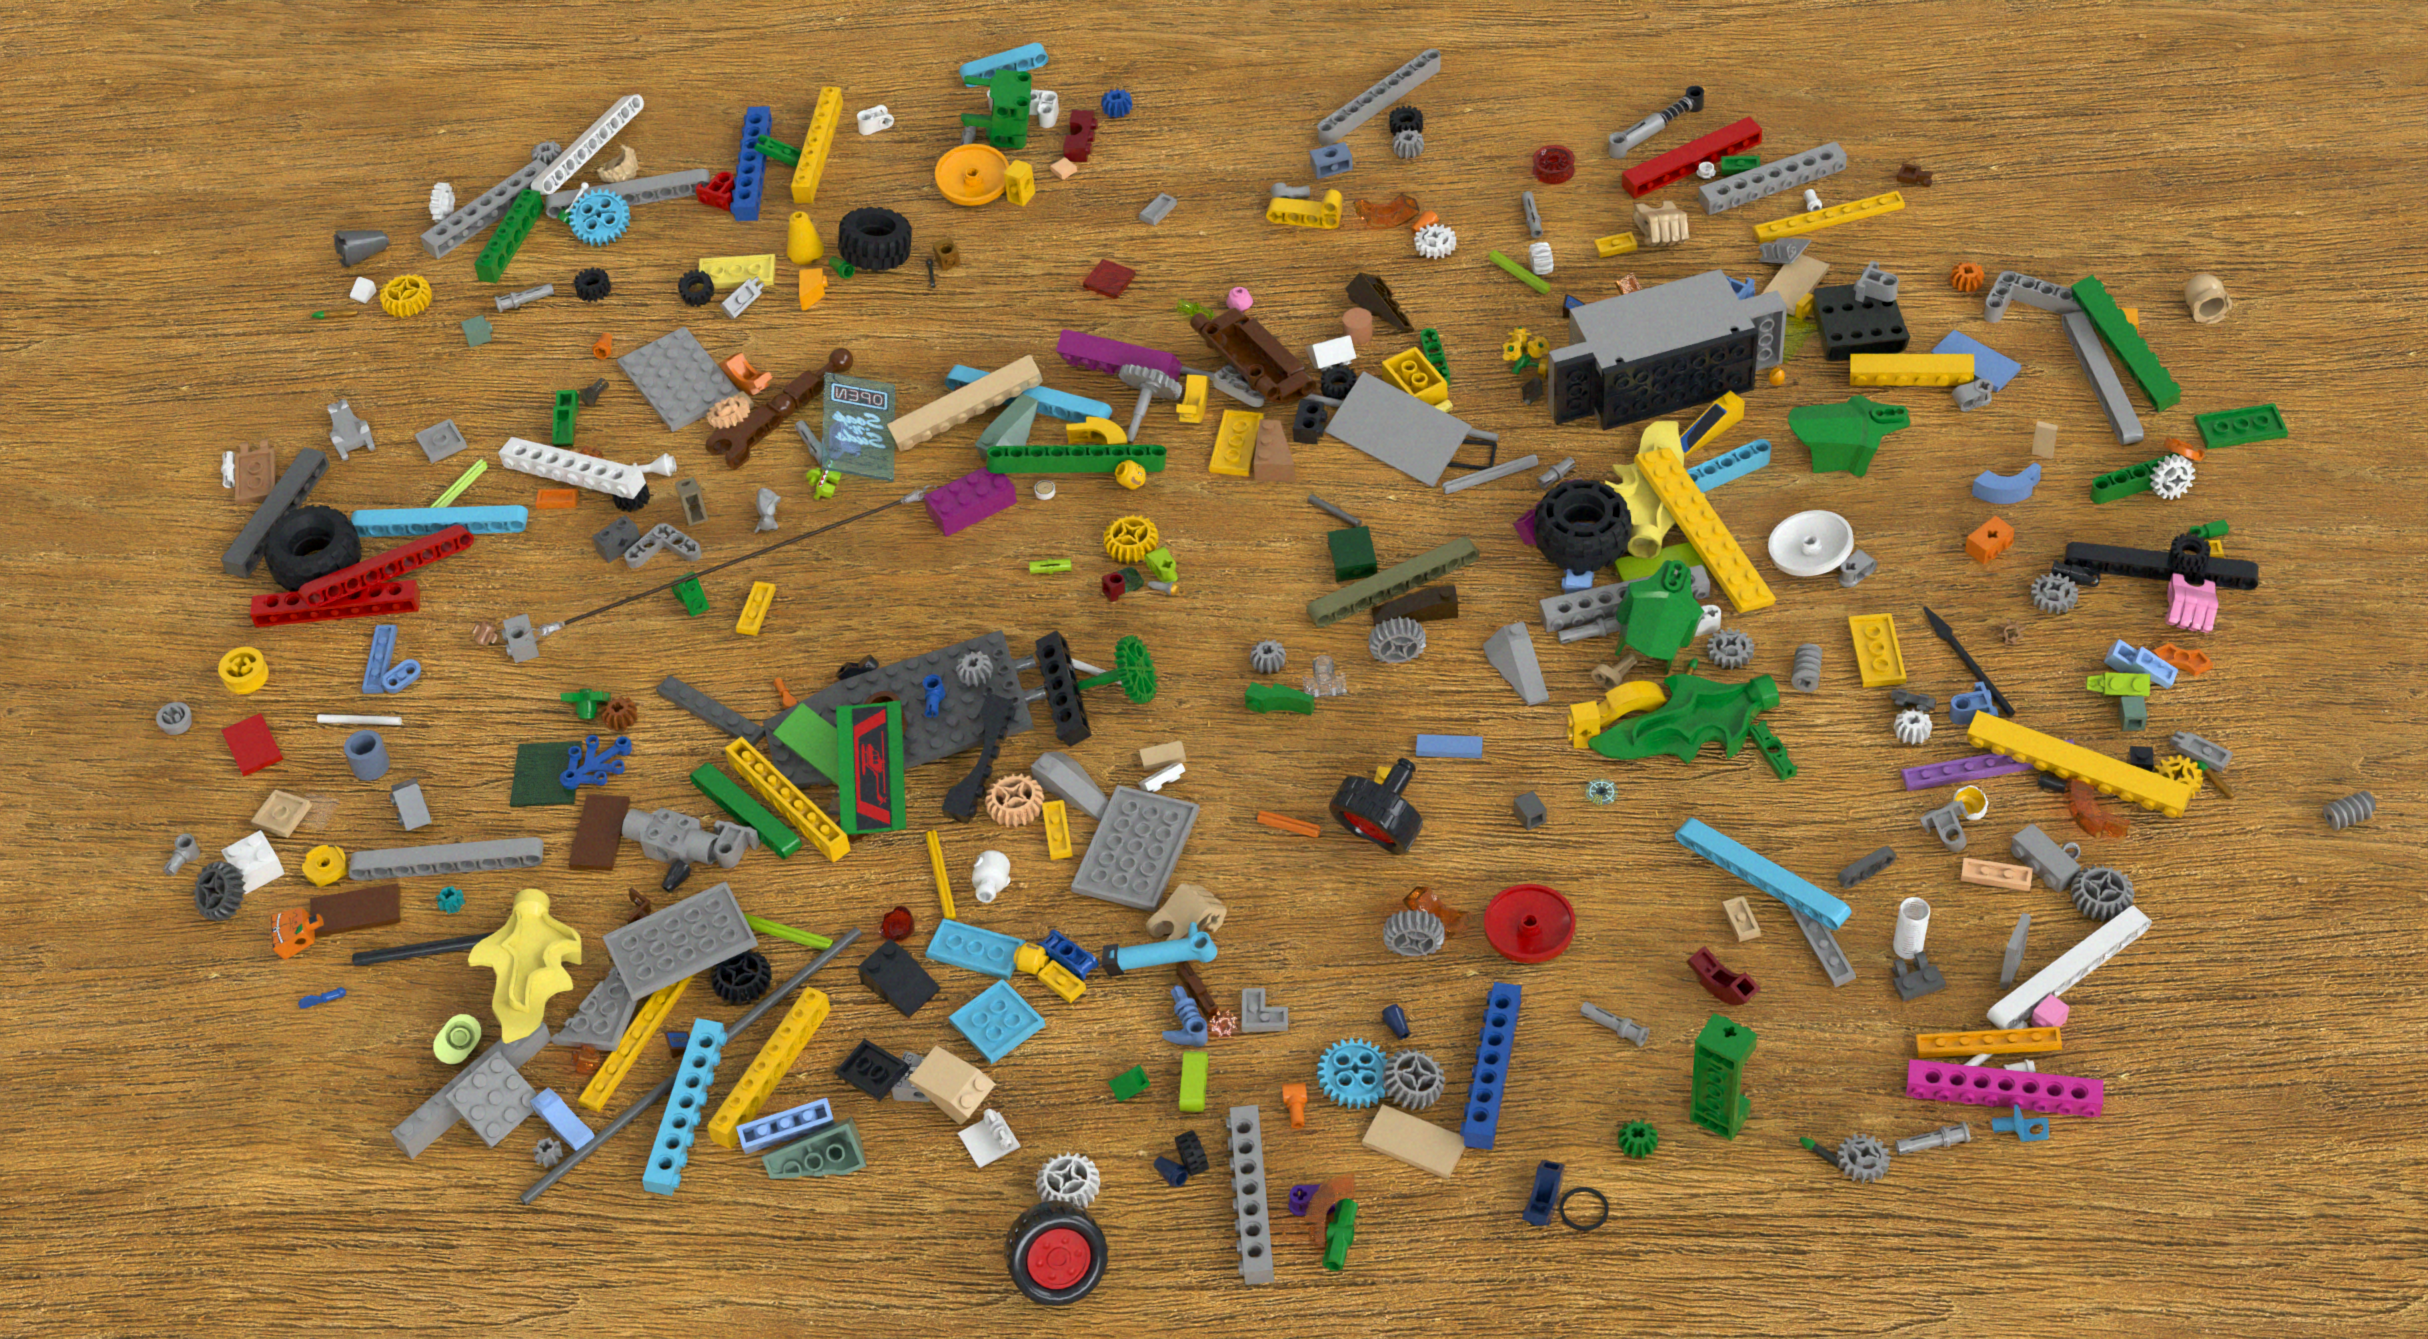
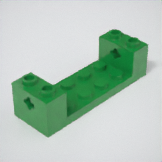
M1713 1013L1695 1040L1690 1121L1732 1141L1750 1114L1751 1100L1740 1094L1742 1068L1756 1048L1757 1033L1716 1013Z

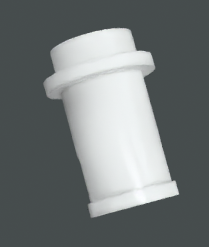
M1812 189L1805 191L1803 197L1807 202V209L1810 212L1821 210L1822 202L1817 198L1815 191Z
M2028 1059L2021 1063L2004 1065L2005 1070L2036 1073L2034 1062L2028 1061Z

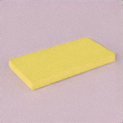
M775 254L703 258L699 259V272L703 270L710 276L714 289L738 288L747 279L751 278L753 280L757 276L760 280L755 283L756 286L761 282L764 283V286L774 285L776 257ZM697 283L698 290H702L704 285Z

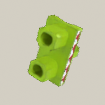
M830 460L827 462L823 473L817 467L808 470L806 474L809 485L814 486L817 484L816 492L813 496L814 499L819 500L821 495L832 498L836 486L827 483V481L838 484L842 472L832 468L834 462H830Z

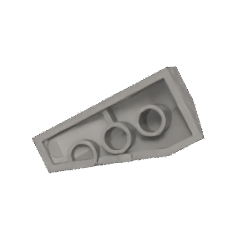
M1524 621L1503 626L1483 644L1489 664L1493 668L1496 667L1501 673V677L1509 681L1514 691L1528 706L1549 701L1545 683Z

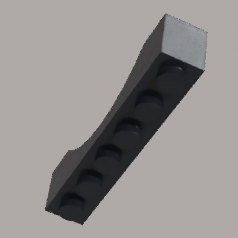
M987 693L980 711L985 729L982 754L970 774L959 784L949 789L942 806L944 817L969 824L970 819L975 817L978 808L976 805L977 801L983 797L985 792L984 783L986 778L989 779L992 775L994 759L997 760L1001 750L999 745L1001 740L1006 739L1009 720L1012 721L1015 716L1016 709L1011 699Z

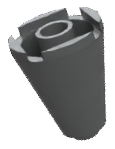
M337 230L333 236L336 253L342 257L339 261L344 268L385 250L389 244L388 236L382 230Z

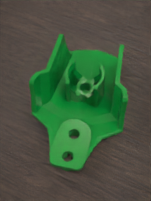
M1862 395L1852 396L1847 403L1794 407L1788 416V424L1804 445L1810 447L1813 473L1848 470L1853 475L1859 477L1866 474L1869 463L1877 452L1882 437L1897 430L1908 428L1911 423L1908 409L1905 406L1875 403Z
M1666 560L1648 580L1628 584L1623 599L1616 611V619L1622 625L1615 651L1616 656H1619L1627 644L1648 657L1668 660L1664 674L1668 675L1681 647H1688L1692 643L1705 611L1693 598L1691 570L1682 561Z

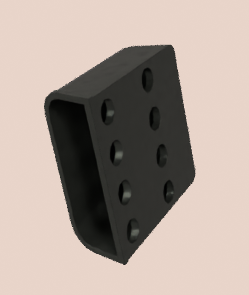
M1855 284L1816 288L1814 290L1813 313L1827 361L1850 360L1851 354H1898L1907 348L1910 335L1896 299L1886 302L1864 296L1863 302L1855 300Z

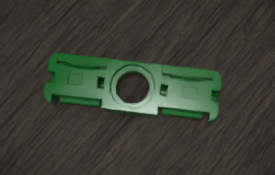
M1761 721L1758 726L1755 724L1749 727V736L1780 780H1785L1797 775L1798 766H1794L1789 760L1786 748L1777 736L1773 737L1767 728V722ZM1774 747L1777 748L1779 752L1770 753L1767 751V749Z

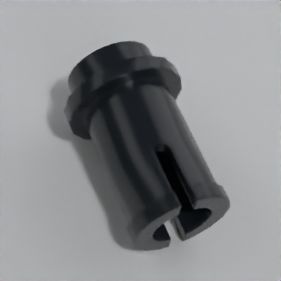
M2046 772V774L2041 773L2037 786L2041 787L2042 790L2046 788L2064 794L2068 780L2049 776Z

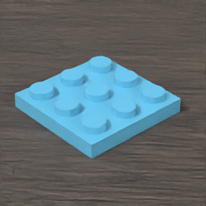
M1003 979L949 1016V1022L991 1065L1046 1026L1045 1020Z

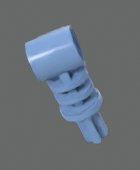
M1174 986L1171 990V995L1176 1003L1174 1012L1179 1016L1184 1028L1180 1031H1162L1163 1039L1180 1045H1192L1194 1047L1205 1045L1208 1041L1207 1023L1199 1014L1195 1000L1187 997L1182 986Z

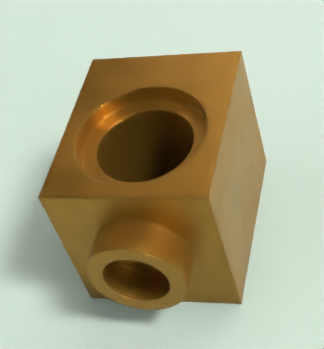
M950 237L932 243L935 259L943 271L961 265L959 252Z

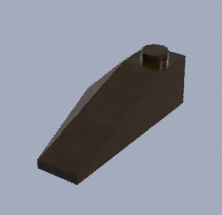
M1360 272L1345 288L1349 294V299L1353 303L1359 304L1402 331H1414L1407 316L1398 310L1400 307L1399 303L1391 299L1393 293L1380 276Z
M1455 585L1430 586L1372 608L1374 627H1376V624H1382L1383 620L1389 621L1391 618L1397 619L1399 616L1401 619L1406 617L1409 620L1415 619L1416 622L1458 618V599Z

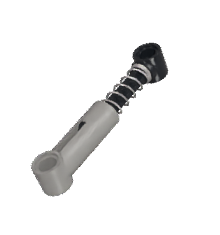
M1696 85L1690 86L1686 89V95L1679 99L1677 103L1675 102L1672 106L1663 109L1661 113L1654 112L1623 132L1612 133L1609 136L1608 146L1610 157L1615 159L1624 158L1629 149L1664 129L1665 124H1668L1669 120L1673 121L1674 117L1678 118L1679 114H1685V111H1701L1704 107V89Z

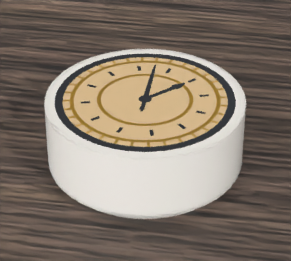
M1048 480L1038 482L1035 485L1036 497L1041 500L1052 498L1055 495V485L1053 482Z

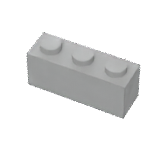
M2033 823L2012 837L2010 850L2013 855L2021 859L2028 867L2033 868L2032 872L2041 877L2048 887H2052L2057 893L2070 886L2078 872H2080L2081 866Z

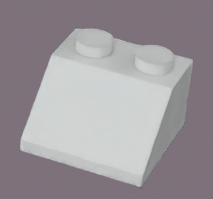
M1350 335L1305 347L1314 368H1321V372L1326 371L1329 367L1333 369V364L1339 363L1343 366L1351 364V360L1356 358Z

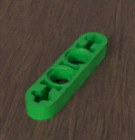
M1432 328L1423 329L1420 333V343L1424 356L1432 365L1435 363L1442 364L1441 367L1434 368L1439 374H1442L1448 387L1450 385V371L1438 333ZM1431 349H1435V350H1437L1438 352H1437V353H1429L1428 351L1431 350Z

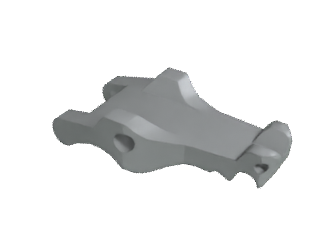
M346 399L340 400L337 404L331 403L327 406L333 422L332 432L329 435L342 461L349 460L346 452L367 445L369 451L376 450L366 420L362 421L354 416Z

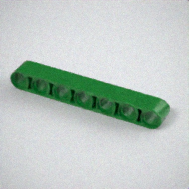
M705 762L689 775L692 783L738 823L743 827H751L757 830L759 840L783 860L802 847L800 839L794 832L709 762Z

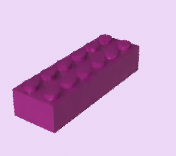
M1062 329L1056 352L1061 356V359L1066 361V364L1073 367L1082 365L1090 371L1100 369L1108 375L1119 374L1123 365L1132 364L1134 366L1139 365L1142 368L1147 367L1149 370L1157 369L1168 375L1169 378L1175 379V382H1178L1182 363L1172 353Z

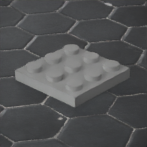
M497 1051L445 1095L444 1098L488 1147L492 1149L535 1111L530 1101L538 1094L506 1058Z

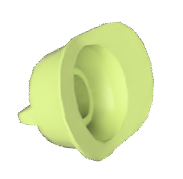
M459 1014L452 1017L434 1040L433 1050L436 1057L446 1064L462 1062L474 1049L481 1037L479 1022L468 1014Z

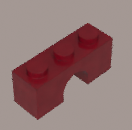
M1072 110L1069 121L1071 135H1066L1063 146L1064 157L1070 162H1087L1088 156L1092 154L1091 143L1095 141L1094 130L1098 129V119L1095 118L1094 111Z

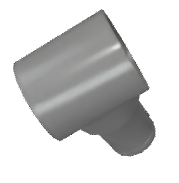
M1276 183L1271 187V194L1273 198H1309L1310 190L1308 185L1292 188V186L1287 187L1285 183Z
M185 833L176 838V849L172 853L173 856L162 868L167 875L174 877L183 863L194 861L199 857L200 850L191 834Z

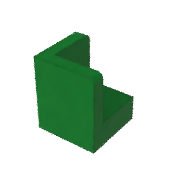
M1140 1064L1108 1082L1119 1102L1151 1085Z

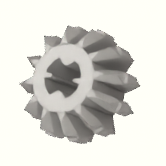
M1402 129L1401 133L1397 132L1392 141L1394 153L1399 155V158L1405 157L1406 160L1409 157L1415 159V156H1421L1424 148L1422 134H1418L1417 130L1411 131L1410 129L1408 131Z
M548 140L545 143L540 142V145H534V149L531 150L532 161L539 159L548 166L562 154L560 145L556 144L555 141L549 142Z
M1265 639L1263 643L1258 641L1257 646H1252L1250 661L1254 670L1259 669L1261 674L1267 671L1270 675L1271 671L1278 672L1279 667H1284L1286 652L1283 649L1282 643H1277L1275 639L1271 642Z
M973 651L970 655L964 654L963 659H958V666H956V672L960 681L966 683L968 687L972 684L976 687L979 683L986 684V679H991V672H993L990 658L987 655H983L981 651L977 654Z

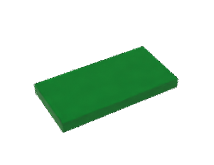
M2275 403L2194 416V422L2207 449L2288 437L2289 433Z

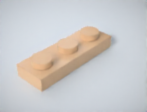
M1964 858L1961 881L2030 891L2033 868Z

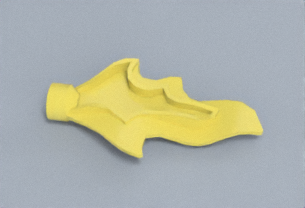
M1656 421L1648 426L1641 438L1638 454L1670 447L1682 466H1684V454L1678 434L1679 423L1676 421ZM1636 463L1630 465L1613 464V471L1622 478V483L1616 485L1605 480L1604 486L1607 484L1614 488L1616 493H1620L1627 502V509L1631 512L1632 523L1630 541L1627 546L1628 551L1637 558L1653 559L1659 555L1662 540L1676 521Z
M525 889L518 892L514 898L512 915L505 926L477 943L468 958V965L470 967L477 965L489 966L493 968L497 976L492 1010L502 1027V1041L506 1044L527 1037L540 1027L548 998L557 992L573 989L571 977L561 966V962L568 961L581 965L580 935L573 928L555 920L549 915L550 900L544 892L537 889Z

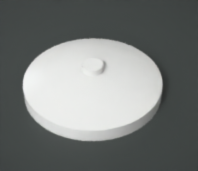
M1812 510L1795 514L1782 521L1771 533L1768 548L1772 562L1783 572L1795 576H1815L1829 572L1842 564L1853 549L1854 538L1849 523L1843 517L1829 511Z

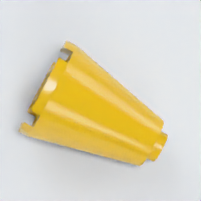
M798 211L789 218L787 256L791 258L793 263L800 265L811 264L812 260L816 258L819 260L823 256L825 248L809 216L805 212Z

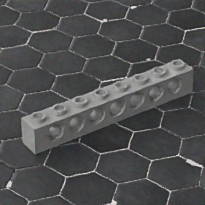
M1835 141L1700 186L1698 202L1708 215L1721 212L1845 170L1847 154Z
M536 159L420 235L424 249L436 259H440L505 216L522 189L531 190L532 181L548 165Z
M1703 565L1689 567L1691 570L1693 598L1700 600L1709 597L1710 581ZM1651 576L1539 600V615L1546 632L1596 622L1598 618L1607 619L1615 617L1628 584L1648 580Z
M1258 1105L1230 1107V1117H1226L1227 1131H1232V1137H1228L1229 1151L1234 1152V1157H1229L1231 1172L1235 1171L1236 1177L1231 1178L1232 1192H1237V1198H1233L1234 1213L1239 1212V1219H1235L1236 1234L1241 1233V1239L1236 1240L1237 1252L1243 1256V1261H1238L1239 1275H1244L1245 1285L1274 1282Z

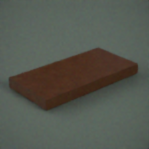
M586 796L568 864L570 869L613 871L622 836V825L630 805L629 797Z
M398 883L310 898V915L320 914L324 921L323 926L314 929L315 937L400 923V887Z

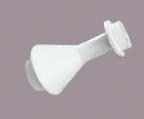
M664 453L651 464L638 466L635 462L633 465H630L640 468L642 473L654 472L669 477L672 475V472L677 470L674 456H669L667 453Z

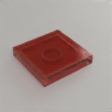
M1102 259L1083 282V288L1117 299L1134 279L1136 271Z

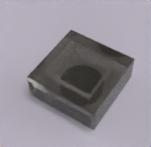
M1535 377L1522 387L1524 403L1530 405L1543 395L1542 380Z

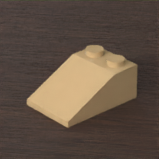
M937 1045L907 1079L959 1125L970 1117L996 1085L979 1069Z

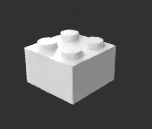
M261 830L221 850L226 862L239 868V873L244 875L242 878L246 882L243 886V889L246 891L244 894L285 874L278 857Z

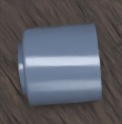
M372 730L357 731L346 740L344 752L352 772L357 778L367 781L375 780L388 771L390 758L383 740L377 732Z

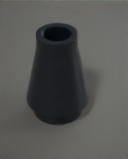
M678 859L675 863H672L661 887L665 891L672 893L675 888L690 876L689 873L692 869L685 862Z

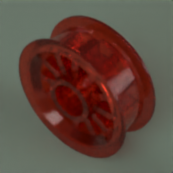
M1548 145L1538 149L1533 156L1534 176L1546 184H1561L1572 178L1575 171L1573 152L1560 145Z

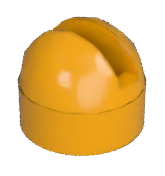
M1773 368L1769 373L1768 380L1773 385H1781L1785 381V373L1781 368Z

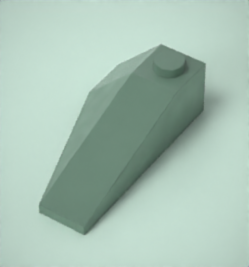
M1023 393L1015 399L985 429L976 442L975 447L980 457L986 460L987 449L992 446H1025L1030 437L1029 431L1031 424L1034 422L1039 401Z
M852 1117L829 1125L761 1157L770 1179L830 1174L845 1175L867 1166L861 1137Z

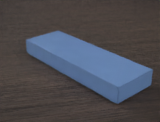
M1417 734L1416 756L1482 758L1483 737Z

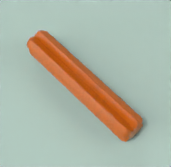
M1260 810L1257 816L1259 823L1317 838L1321 832L1320 825Z

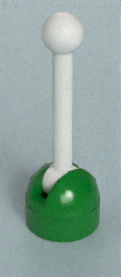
M583 182L581 184V189L575 197L574 203H577L578 197H581L584 190L588 189V183ZM573 202L569 209L561 210L557 218L570 225V209L574 208Z

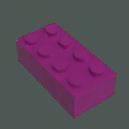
M986 466L924 495L926 511L945 537L1017 503L1014 485L1004 473H991L986 469Z

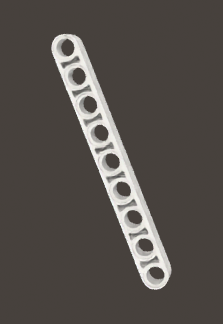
M635 94L624 96L618 100L532 181L531 190L539 191L541 195L554 193L643 108L644 101L642 97Z
M2134 905L2130 906L1996 1003L1987 1013V1018L2000 1030L2012 1029L2019 1022L2025 1021L2032 1016L2033 1011L2050 994L2058 997L2144 934L2151 926L2152 920Z

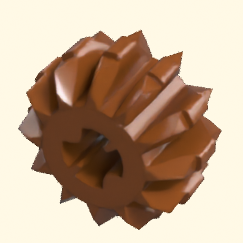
M622 696L618 699L612 697V701H605V706L601 708L602 721L609 730L615 729L617 732L621 728L626 730L627 726H634V721L637 720V707L629 697L625 699Z

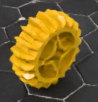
M410 273L406 276L402 274L400 277L394 276L393 280H387V284L383 285L379 295L383 309L389 315H394L395 318L401 316L402 319L405 316L418 315V312H423L424 307H429V302L432 301V291L427 280L423 279L422 276L418 277L417 274L411 276Z
M1125 514L1124 518L1117 517L1116 521H1111L1110 526H1106L1103 543L1108 555H1111L1113 560L1118 559L1120 563L1125 560L1128 564L1130 561H1135L1137 564V561L1140 559L1145 561V554L1156 550L1159 543V535L1156 526L1149 518L1144 519L1142 515L1136 517L1134 514L1132 517H1127Z

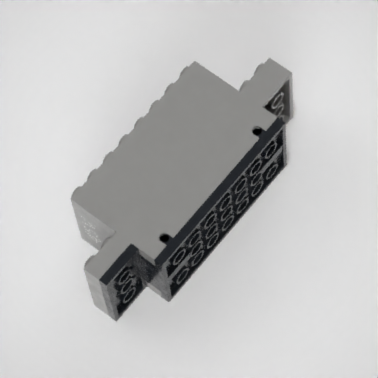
M1718 269L1570 309L1569 346L1549 351L1548 409L1556 425L1595 415L1602 430L1605 431L1716 401L1729 391L1736 395L1752 391L1755 387V373L1757 370L1782 364L1787 306L1778 290L1739 300L1723 271Z

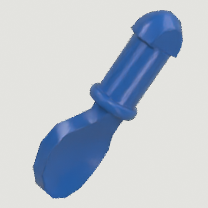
M338 987L335 990L321 993V996L309 995L302 998L298 1005L302 1009L322 1002L327 1003V1001L344 997L346 990L343 987Z

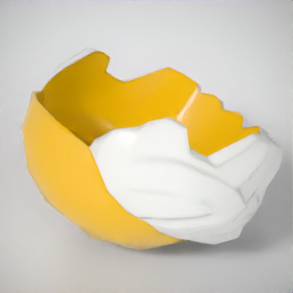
M1968 785L1955 792L1953 800L1957 802L1962 800L1969 815L1964 817L1961 814L1959 815L1960 817L1969 820H1979L1985 815L1988 801L1982 790Z

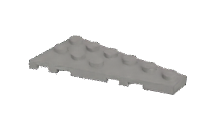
M615 966L608 972L609 976L604 982L600 981L580 1004V1010L572 1019L568 1018L564 1023L565 1027L563 1030L551 1038L553 1044L617 1051L638 1000L632 1001Z

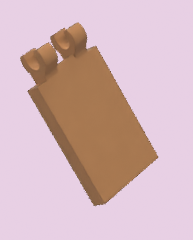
M268 438L260 439V450L252 451L249 448L248 441L240 443V454H235V501L237 505L265 501V498L271 493L277 483L276 451L269 445Z

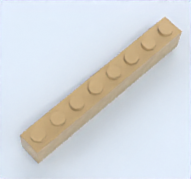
M1029 354L887 424L899 451L909 450L915 444L931 439L935 434L946 432L950 427L964 423L968 418L980 415L992 406L1001 405L1005 400L1017 397L1029 388L1037 387L1043 382L1042 376Z

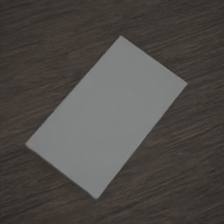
M1363 371L1326 427L1325 433L1433 488L1472 426Z

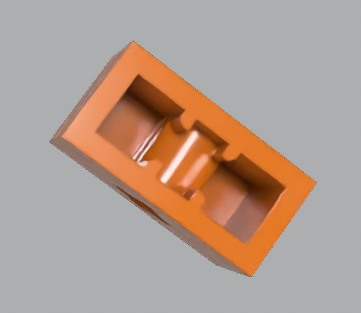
M1995 515L1967 536L1965 552L1982 564H1986L1989 560H1994L2001 551L2011 547L2014 542L2015 529Z

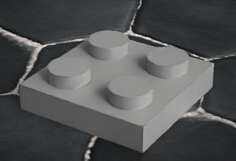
M451 418L414 434L416 441L431 464L467 448L466 441Z

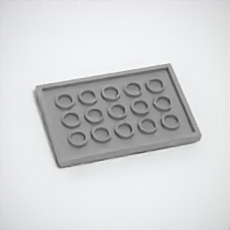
M685 326L617 359L618 366L672 432L706 416L710 412L709 408L713 407L715 403L740 393Z
M1117 785L1071 885V891L1156 912L1198 816L1200 805Z
M726 881L602 936L632 1001H636L758 946L757 940Z

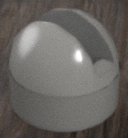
M2074 842L2064 843L2061 849L2065 852V849L2074 848L2075 851L2066 853L2073 860H2076L2081 853L2080 847Z

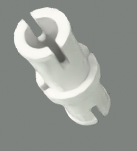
M226 451V453L222 454L223 465L221 466V473H223V486L232 488V486L235 487V454L231 451Z

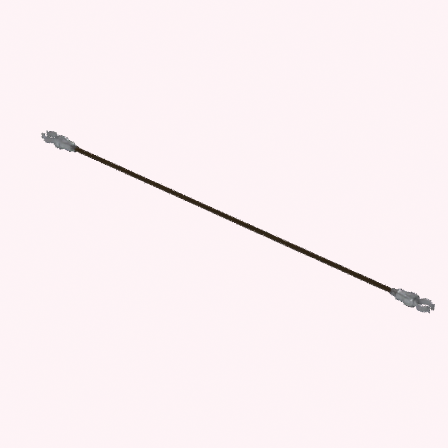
M926 485L923 490L916 489L890 504L572 619L556 621L550 624L545 623L539 626L538 630L530 628L526 634H523L524 636H528L532 630H536L540 634H537V637L533 640L526 638L525 641L535 642L540 636H550L553 632L561 630L562 627L893 506L922 501L925 495L924 492L932 485Z

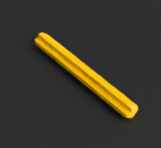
M927 831L925 836L944 918L954 920L956 912L937 831Z

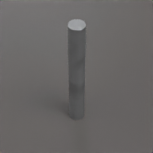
M1313 494L1309 496L1308 502L1355 527L1361 526L1362 521Z

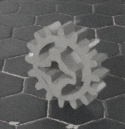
M2050 573L2049 577L2041 575V579H2035L2034 584L2031 586L2030 598L2034 600V606L2040 605L2039 610L2041 611L2047 609L2049 614L2052 610L2059 614V611L2063 610L2066 613L2068 607L2073 609L2074 603H2077L2078 588L2075 587V582H2068V576L2063 579L2060 573L2057 577Z
M1728 628L1727 632L1720 629V634L1713 633V637L1708 639L1707 653H1709V659H1714L1715 665L1721 663L1723 669L1726 665L1731 670H1733L1735 665L1738 668H1742V663L1748 665L1749 659H1753L1754 644H1752V637L1747 638L1746 632L1740 634V629H1737L1735 632L1731 628Z
M1863 1133L1861 1138H1858L1856 1134H1853L1852 1140L1846 1137L1844 1143L1839 1145L1836 1160L1839 1161L1838 1168H1845L1843 1175L1851 1174L1852 1181L1860 1178L1861 1183L1864 1184L1865 1179H1869L1871 1183H1874L1875 1177L1881 1180L1883 1174L1888 1171L1891 1157L1887 1156L1888 1148L1882 1149V1141L1876 1143L1875 1136L1867 1139L1866 1134Z

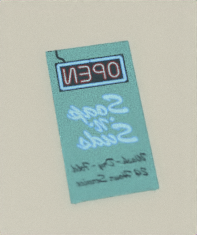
M825 372L821 469L893 482L894 439L890 434L887 424L895 421V384Z

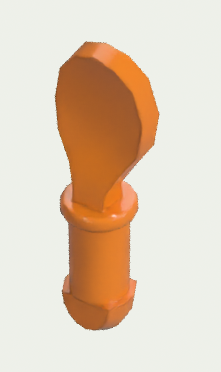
M775 678L773 684L779 691V695L783 697V707L788 709L797 704L796 699L789 694V690L785 687L783 680Z

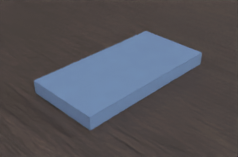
M1955 329L1931 351V354H1974V380H1990L1993 383V390L1997 393L2021 370V364Z

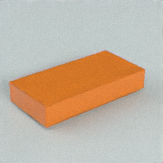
M578 488L538 489L535 503L536 508H576L579 496Z

